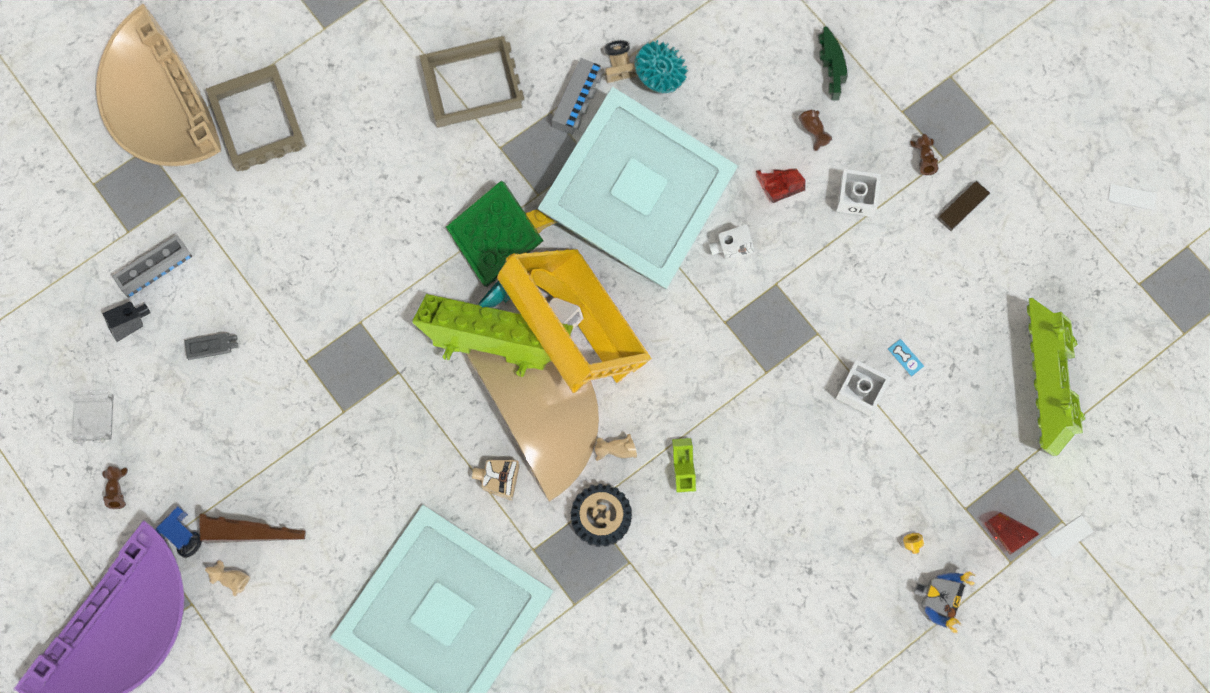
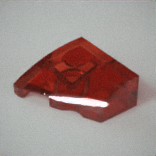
M773 169V173H761V170L756 171V176L772 203L805 191L806 180L797 169Z
M1002 512L984 523L996 540L999 539L1010 555L1040 535L1037 531Z

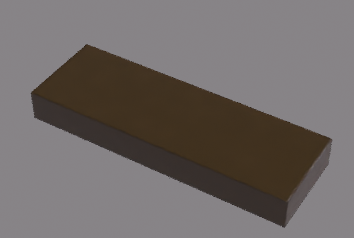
M976 180L938 217V220L952 231L989 196L990 192Z

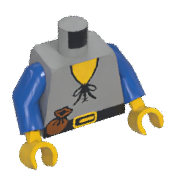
M968 571L964 574L946 573L937 575L929 581L928 586L917 582L914 594L924 597L921 606L925 608V613L934 624L945 628L949 627L953 633L958 632L957 629L953 628V625H961L955 616L966 586L963 583L965 582L973 586L975 583L968 581V578L976 576L974 573Z

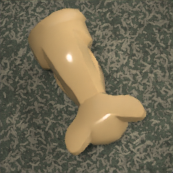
M627 434L625 439L605 442L602 438L596 439V461L603 459L608 454L619 458L637 457L636 448L630 434Z
M220 560L217 561L216 565L206 567L205 569L210 578V583L214 584L220 581L223 586L232 590L233 596L241 593L250 580V576L241 571H225L224 564Z

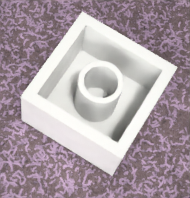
M844 169L840 180L836 212L874 217L878 204L881 174Z
M856 360L836 399L871 417L891 377Z

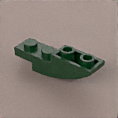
M823 26L822 33H819L818 43L822 44V50L819 51V60L823 62V67H828L827 76L831 77V83L828 84V94H831L832 101H839L841 84H845L848 77L847 65L838 40L827 26Z

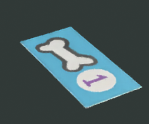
M901 339L888 348L911 377L924 367Z

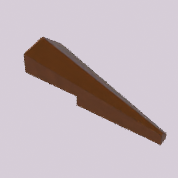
M200 514L199 517L200 540L205 544L305 540L306 537L305 530H293L287 527L276 528L270 527L268 524L244 520L208 517L206 514Z

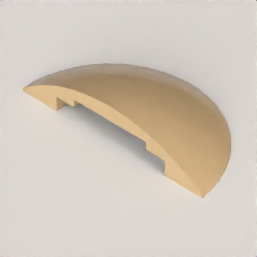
M141 4L116 28L100 60L96 81V95L104 125L113 139L125 151L148 163L161 166H184L211 158L221 152V146L216 127L206 103L176 49L145 4Z
M471 349L470 354L465 353L487 388L529 463L531 471L550 502L572 485L584 470L592 455L599 424L598 404L592 382L588 381L576 393H573L552 361L546 363L544 370L527 368L524 376L521 377L520 375L519 377L516 374L519 366L506 362L505 356Z

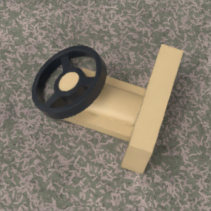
M615 40L605 45V53L609 55L612 68L605 69L607 83L638 76L634 62L630 63L627 52L630 50V44L628 41Z

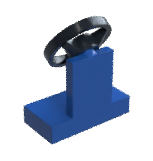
M177 506L155 530L163 539L167 538L177 547V553L181 557L188 558L199 550L202 541L197 532H190L180 523L188 514ZM195 543H197L195 548L191 552L187 553L188 550L191 549Z

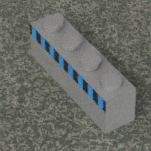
M580 58L552 118V128L573 135L575 130L579 129L582 121L580 118L588 110L589 104L587 103L589 99L594 97L596 83L599 84L603 76L601 65Z
M176 235L112 277L120 290L129 298L193 256L179 236Z

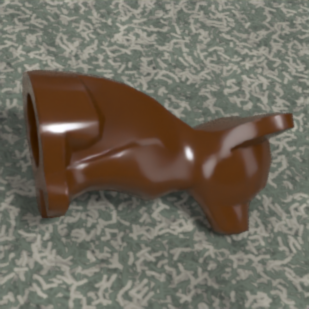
M807 110L799 116V120L806 130L816 136L813 148L814 151H818L820 147L826 146L832 141V136L824 131V125L819 118V110Z
M927 134L918 137L916 141H910V145L920 150L921 162L919 163L921 174L933 175L938 172V160L934 157V153L930 148L934 144V139H930Z
M109 466L106 471L102 472L104 479L108 480L105 496H103V501L107 508L122 509L126 506L124 495H121L119 480L128 473L127 468L120 470L118 467Z

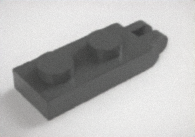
M222 333L185 340L186 357L188 360L231 353V349L238 348L239 345L238 342H230L237 341L238 337L237 335L229 336V333Z

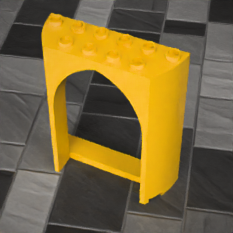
M578 249L536 251L523 254L514 253L506 258V263L500 270L497 279L573 393H576L588 381L612 376L615 382L619 383L630 372L633 371L634 373L652 359ZM537 286L547 291L554 298L580 307L584 319L578 326L602 362L588 364Z

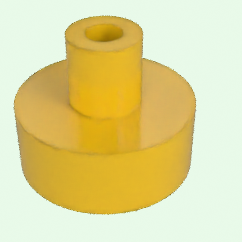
M910 533L903 538L905 549L911 550L913 554L919 553L920 548L924 546L923 536L920 533Z

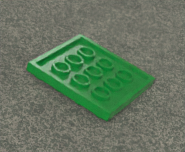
M504 181L496 184L446 226L485 287H488L497 280V276L505 265L508 256L514 253H530L544 241Z

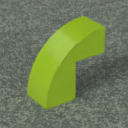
M672 439L676 493L696 491V474L693 463L692 439Z

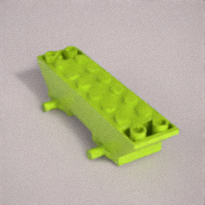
M426 294L412 320L413 324L433 341V346L445 349L442 355L445 360H450L453 352L470 354L471 349L505 356L506 362L519 366L516 372L519 377L520 375L521 377L524 376L527 368L544 370L546 363L552 361L521 314ZM562 323L568 334L571 335L573 325Z
M1029 298L1027 313L1031 318V323L1028 324V328L1033 339L1030 342L1031 352L1034 353L1032 368L1036 372L1034 387L1038 391L1036 407L1040 411V417H1038L1037 421L1042 432L1039 442L1043 450L1052 456H1058L1075 434H1083L1082 421L1086 419L1081 411L1079 395L1070 388L1067 359L1075 358L1074 347L1078 345V341L1073 336L1072 323L1062 312L1053 313L1034 298Z

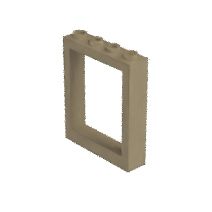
M505 36L419 55L437 128L522 108V101H525L522 90L518 89L520 79L518 74H514L513 69L516 68L514 57L510 58L509 53L512 52L510 41L506 42ZM500 52L513 99L445 115L433 67Z
M276 64L206 88L232 164L237 172L246 171L254 165L265 164L268 160L282 158L285 154L298 152L307 147ZM274 81L294 136L238 155L218 100Z

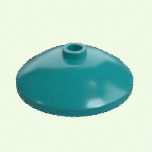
M498 280L478 305L494 308L502 301L507 303L510 297Z

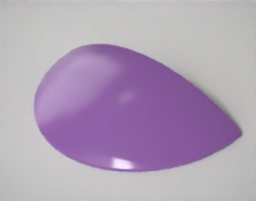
M142 521L119 551V556L110 566L106 575L62 632L53 640L46 651L37 657L13 688L19 693H129L143 684L162 665L170 653L181 627L184 612V587L177 561L171 549L158 532L147 522Z

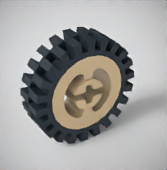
M602 483L597 486L593 484L590 485V488L583 489L576 496L571 508V522L576 535L583 542L586 541L591 546L593 544L596 547H608L610 544H616L617 541L623 539L624 535L627 534L632 521V508L628 498L626 499L625 494L620 492L617 487L613 488L609 484L605 486ZM597 503H607L614 509L616 518L614 521H610V510L605 513V519L600 517L596 520L597 525L606 526V528H596L588 521L587 512L588 510H593L592 519L594 521L598 517V512L602 514L607 510V506L597 505Z

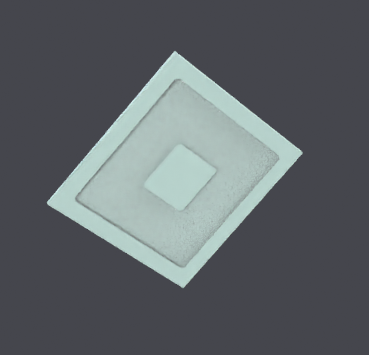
M612 87L537 210L664 289H667L738 165Z
M422 505L330 638L410 693H487L554 591L434 511Z

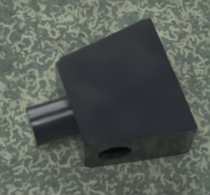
M127 302L102 313L106 325L116 342L142 328L141 318L151 314L146 304L135 308L132 302Z

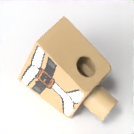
M487 460L485 469L474 467L472 479L482 481V490L512 501L520 467L519 461Z

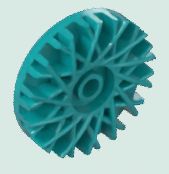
M657 40L655 42L652 41L650 44L647 42L638 51L634 61L635 70L640 80L651 90L659 93H672L685 82L687 77L685 74L688 72L687 66H683L685 59H681L683 56L678 57L676 55L679 50L674 51L675 47L669 49L667 48L669 43L666 45L664 42L658 44Z

